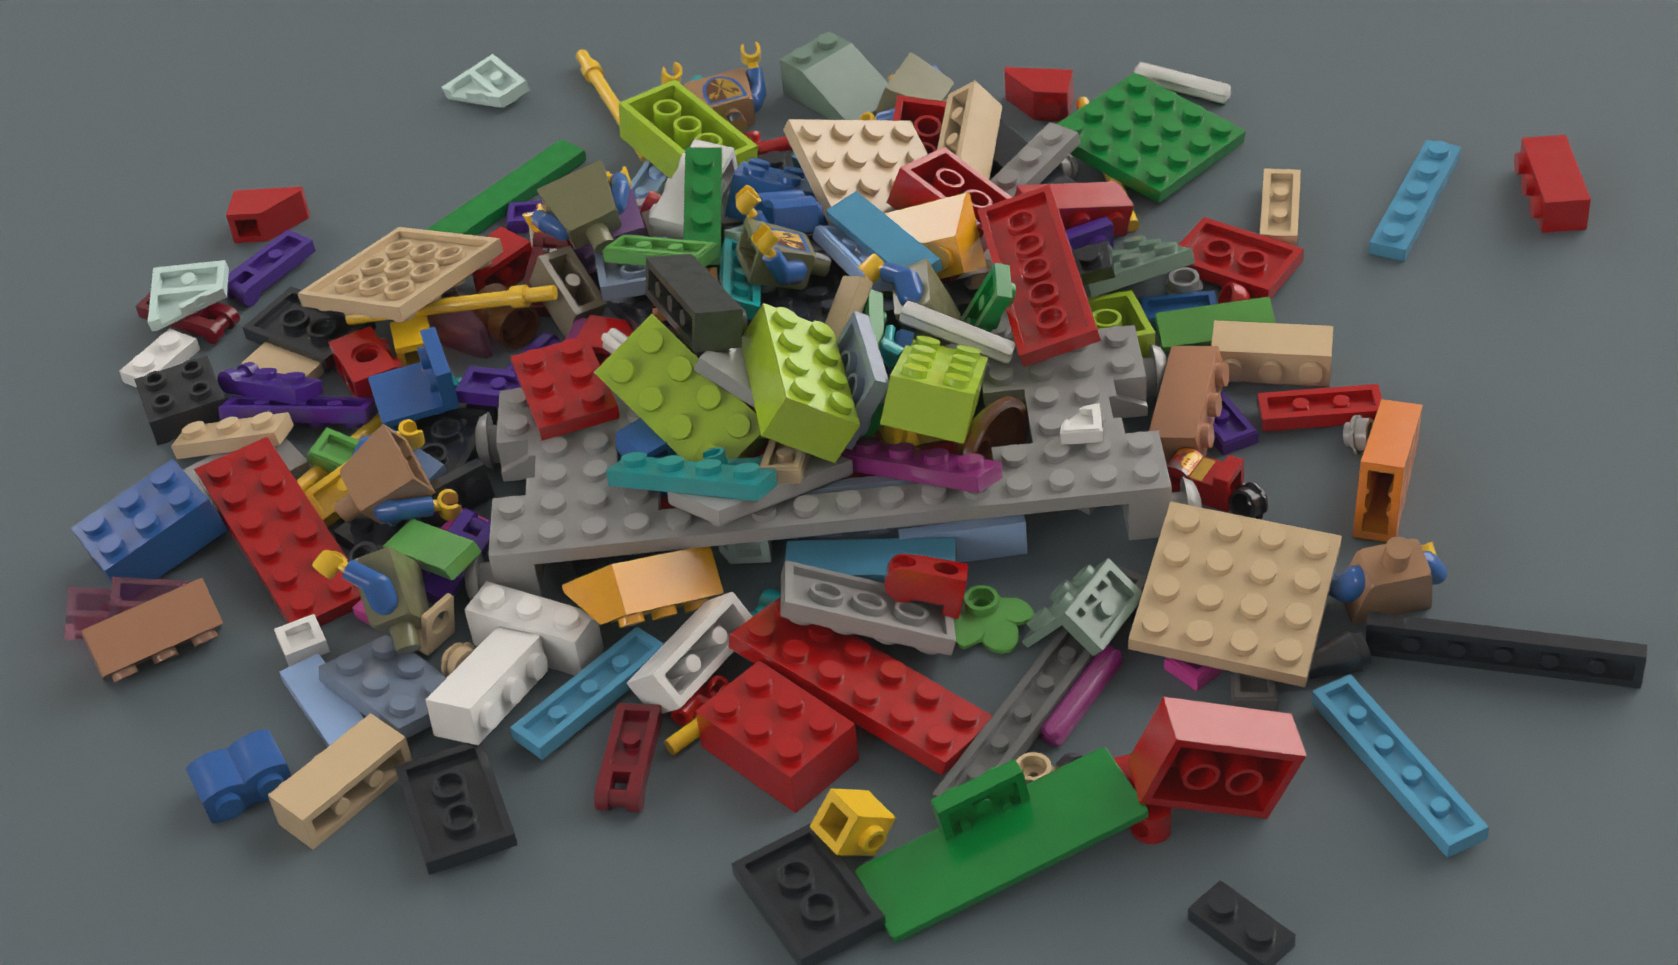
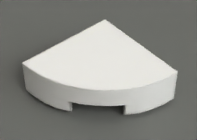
M1100 403L1080 408V413L1069 420L1066 419L1061 425V445L1103 442Z

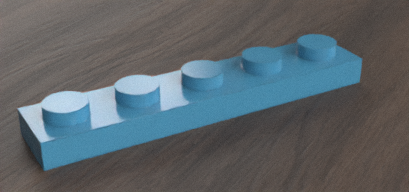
M1425 141L1369 242V254L1403 262L1406 261L1461 158V146L1451 145L1444 141Z
M1351 674L1312 691L1311 703L1447 858L1487 840L1489 826Z

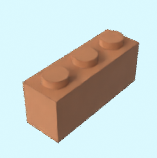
M1171 346L1149 431L1159 430L1166 464L1179 448H1192L1205 456L1207 448H1212L1213 423L1215 417H1219L1222 410L1221 390L1229 382V366L1227 362L1222 361L1218 346Z
M200 578L81 630V635L102 680L112 676L116 683L138 673L136 665L152 658L156 665L178 655L176 647L192 641L194 647H197L218 637L215 630L222 627L223 621L203 578Z

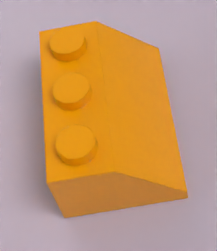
M969 192L885 213L940 258L943 269L936 273L939 279L987 267Z
M711 546L694 547L611 564L562 585L564 594L600 625L618 621L620 628L644 622L643 615L651 614L653 621L678 614L676 609L678 607H684L685 613L695 612L708 599L724 593Z

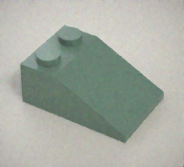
M829 31L779 59L783 93L830 120H860L861 115L865 112H871L876 116L877 107L888 82L851 42Z

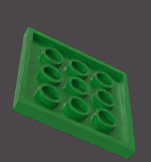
M1135 72L1057 123V125L1076 131L1079 134L1080 144L1070 153L1072 156L1157 203L1163 201L1244 143L1246 134L1245 130L1232 124L1230 121L1218 117L1200 105L1180 97L1173 91L1167 90Z

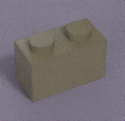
M571 246L538 256L529 282L532 287L556 286L558 291L557 300L543 301V304L565 338L577 319H588L590 315L603 316L607 302L602 301L601 292Z

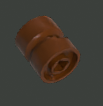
M493 283L485 286L477 294L507 291L509 288L503 284ZM509 305L471 310V317L474 323L491 334L495 340L508 349H518L528 344L536 335L540 324L539 315L532 306L513 309Z

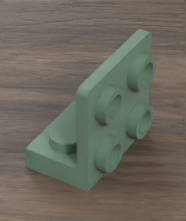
M1109 558L1095 568L1087 564L1074 576L1071 583L1066 579L1052 591L1048 597L1052 604L1048 609L1045 606L1042 607L1031 617L1027 623L1031 630L1021 642L1028 648L1052 631L1063 626L1092 656H1095L1103 651L1137 607L1143 592Z

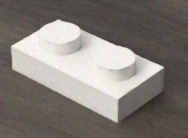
M168 329L119 371L123 382L137 388L134 379L189 360L200 351L197 338Z

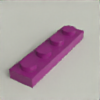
M876 437L859 439L852 450L847 449L840 455L852 460L854 472L980 493L1003 478L1002 463L984 459L980 454H966L962 456L950 454L944 448L919 449L914 448V445L911 443H883Z

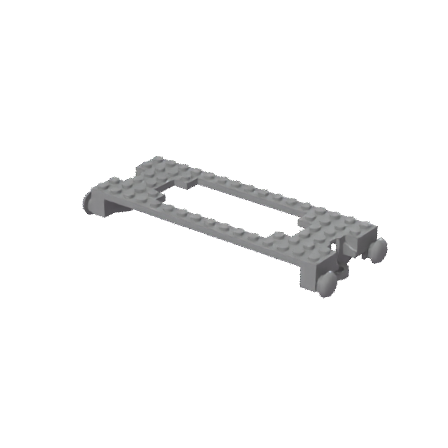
M1135 325L1098 329L1101 341L1026 367L1022 365L1017 347L1009 364H1003L988 358L981 387L984 406L1005 396L1017 398L1022 402L1025 401L1032 443L991 447L992 460L1002 463L1003 478L980 493L917 483L805 494L721 526L679 508L661 510L660 491L608 486L606 470L620 461V456L615 446L616 433L621 428L640 418L613 391L612 394L619 409V419L541 441L521 388L502 390L499 393L497 425H493L489 412L479 417L475 429V442L478 456L487 468L495 470L497 463H501L504 482L526 479V495L492 499L488 555L490 562H484L481 552L464 570L465 589L470 601L486 581L542 597L545 563L1121 505L1129 541L1159 538L1170 501L1201 508L1202 504L1197 487L1193 481L1181 477L1180 492H1171L1172 487L1159 430L1125 434L1122 418L1148 416L1146 396H1154L1157 402L1167 365V358L1161 347L1150 344L1149 358H1142ZM1006 338L1010 341L1015 342L1014 338ZM953 343L948 345H940L952 349H956L957 345ZM1100 403L1103 442L1061 445L1060 429L1062 423L1066 419L1069 420L1080 413V408Z

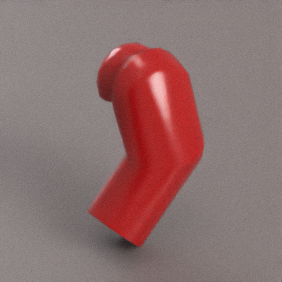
M757 130L743 133L758 146L757 155L767 154L771 151L783 152L791 150L793 152L786 136L761 141V135Z
M712 676L708 681H705L680 709L671 712L672 720L677 725L684 727L695 718V711L730 684V682L723 676Z

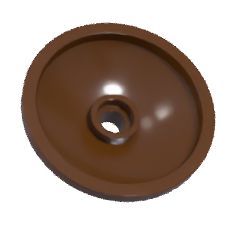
M1005 396L990 403L971 421L964 444L956 442L955 454L962 456L966 454H980L984 459L992 460L991 447L1026 444L1028 418L1025 404L1011 396Z

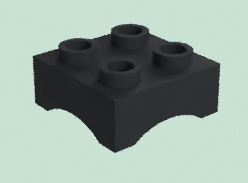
M208 355L198 359H190L182 364L161 371H153L145 376L134 379L157 446L170 442L190 423L202 421L204 424L220 421L218 407L225 403V399Z

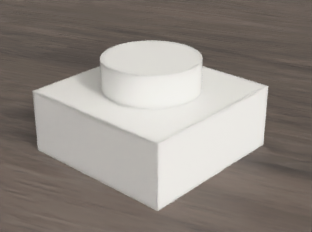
M314 614L274 629L289 667L317 653L323 655L330 652L327 641Z

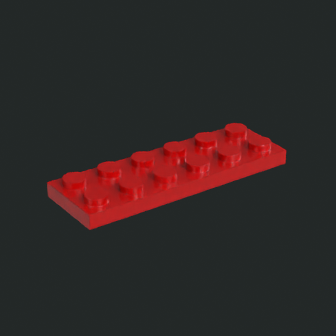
M1049 184L978 209L992 263L1010 265L1011 282L1015 283L1016 286L1014 302L1010 307L1007 306L1006 312L1023 367L1101 341L1051 185Z
M268 437L194 469L197 480L287 624L314 614L319 626H322L353 611L352 607L361 600L358 587L342 578L343 573L340 570L333 579H328L312 566L315 559L324 550L338 551L347 559V562L348 558Z
M781 596L730 633L728 648L753 663L760 660L853 723L942 776L955 765L992 717V715L974 704H971L853 634L842 635L831 628L815 624L799 625L793 623L788 618L781 617Z

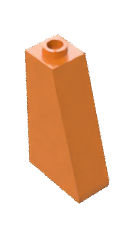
M1381 399L1360 462L1352 537L1387 542L1389 539L1397 537L1419 441L1423 405Z

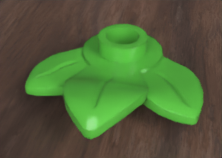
M974 586L968 589L963 597L959 619H954L956 645L961 649H967L981 642L986 649L994 653L1013 652L1019 643L1017 625L1028 623L1035 613L1029 604L1022 599L1001 598L997 591L990 586Z

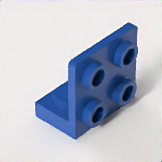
M435 327L420 331L424 345L417 348L420 363L372 375L368 378L381 422L387 427L399 425L406 419L414 421L460 408L451 371Z

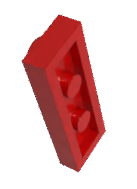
M1378 384L1257 393V408L1262 431L1323 428L1345 425L1346 422H1351L1354 415H1361L1362 418H1372L1374 421L1382 396Z

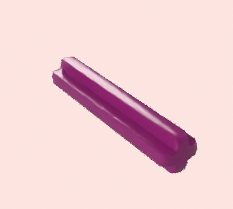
M1107 645L1103 651L1095 655L1041 726V739L1045 743H1050L1054 747L1063 744L1122 665V653L1119 649H1113Z

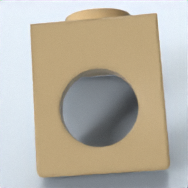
M447 593L421 616L422 628L417 630L421 645L418 651L430 655L455 633L453 595ZM442 611H444L443 619L437 617Z

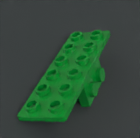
M1101 747L1026 784L1021 767L1013 759L1001 766L992 767L984 774L958 787L949 788L941 795L931 799L930 802L938 825L937 829L856 868L855 872L863 888L885 915L886 930L892 941L897 943L1148 818V809L1145 804L1139 803L1135 789L1105 747Z

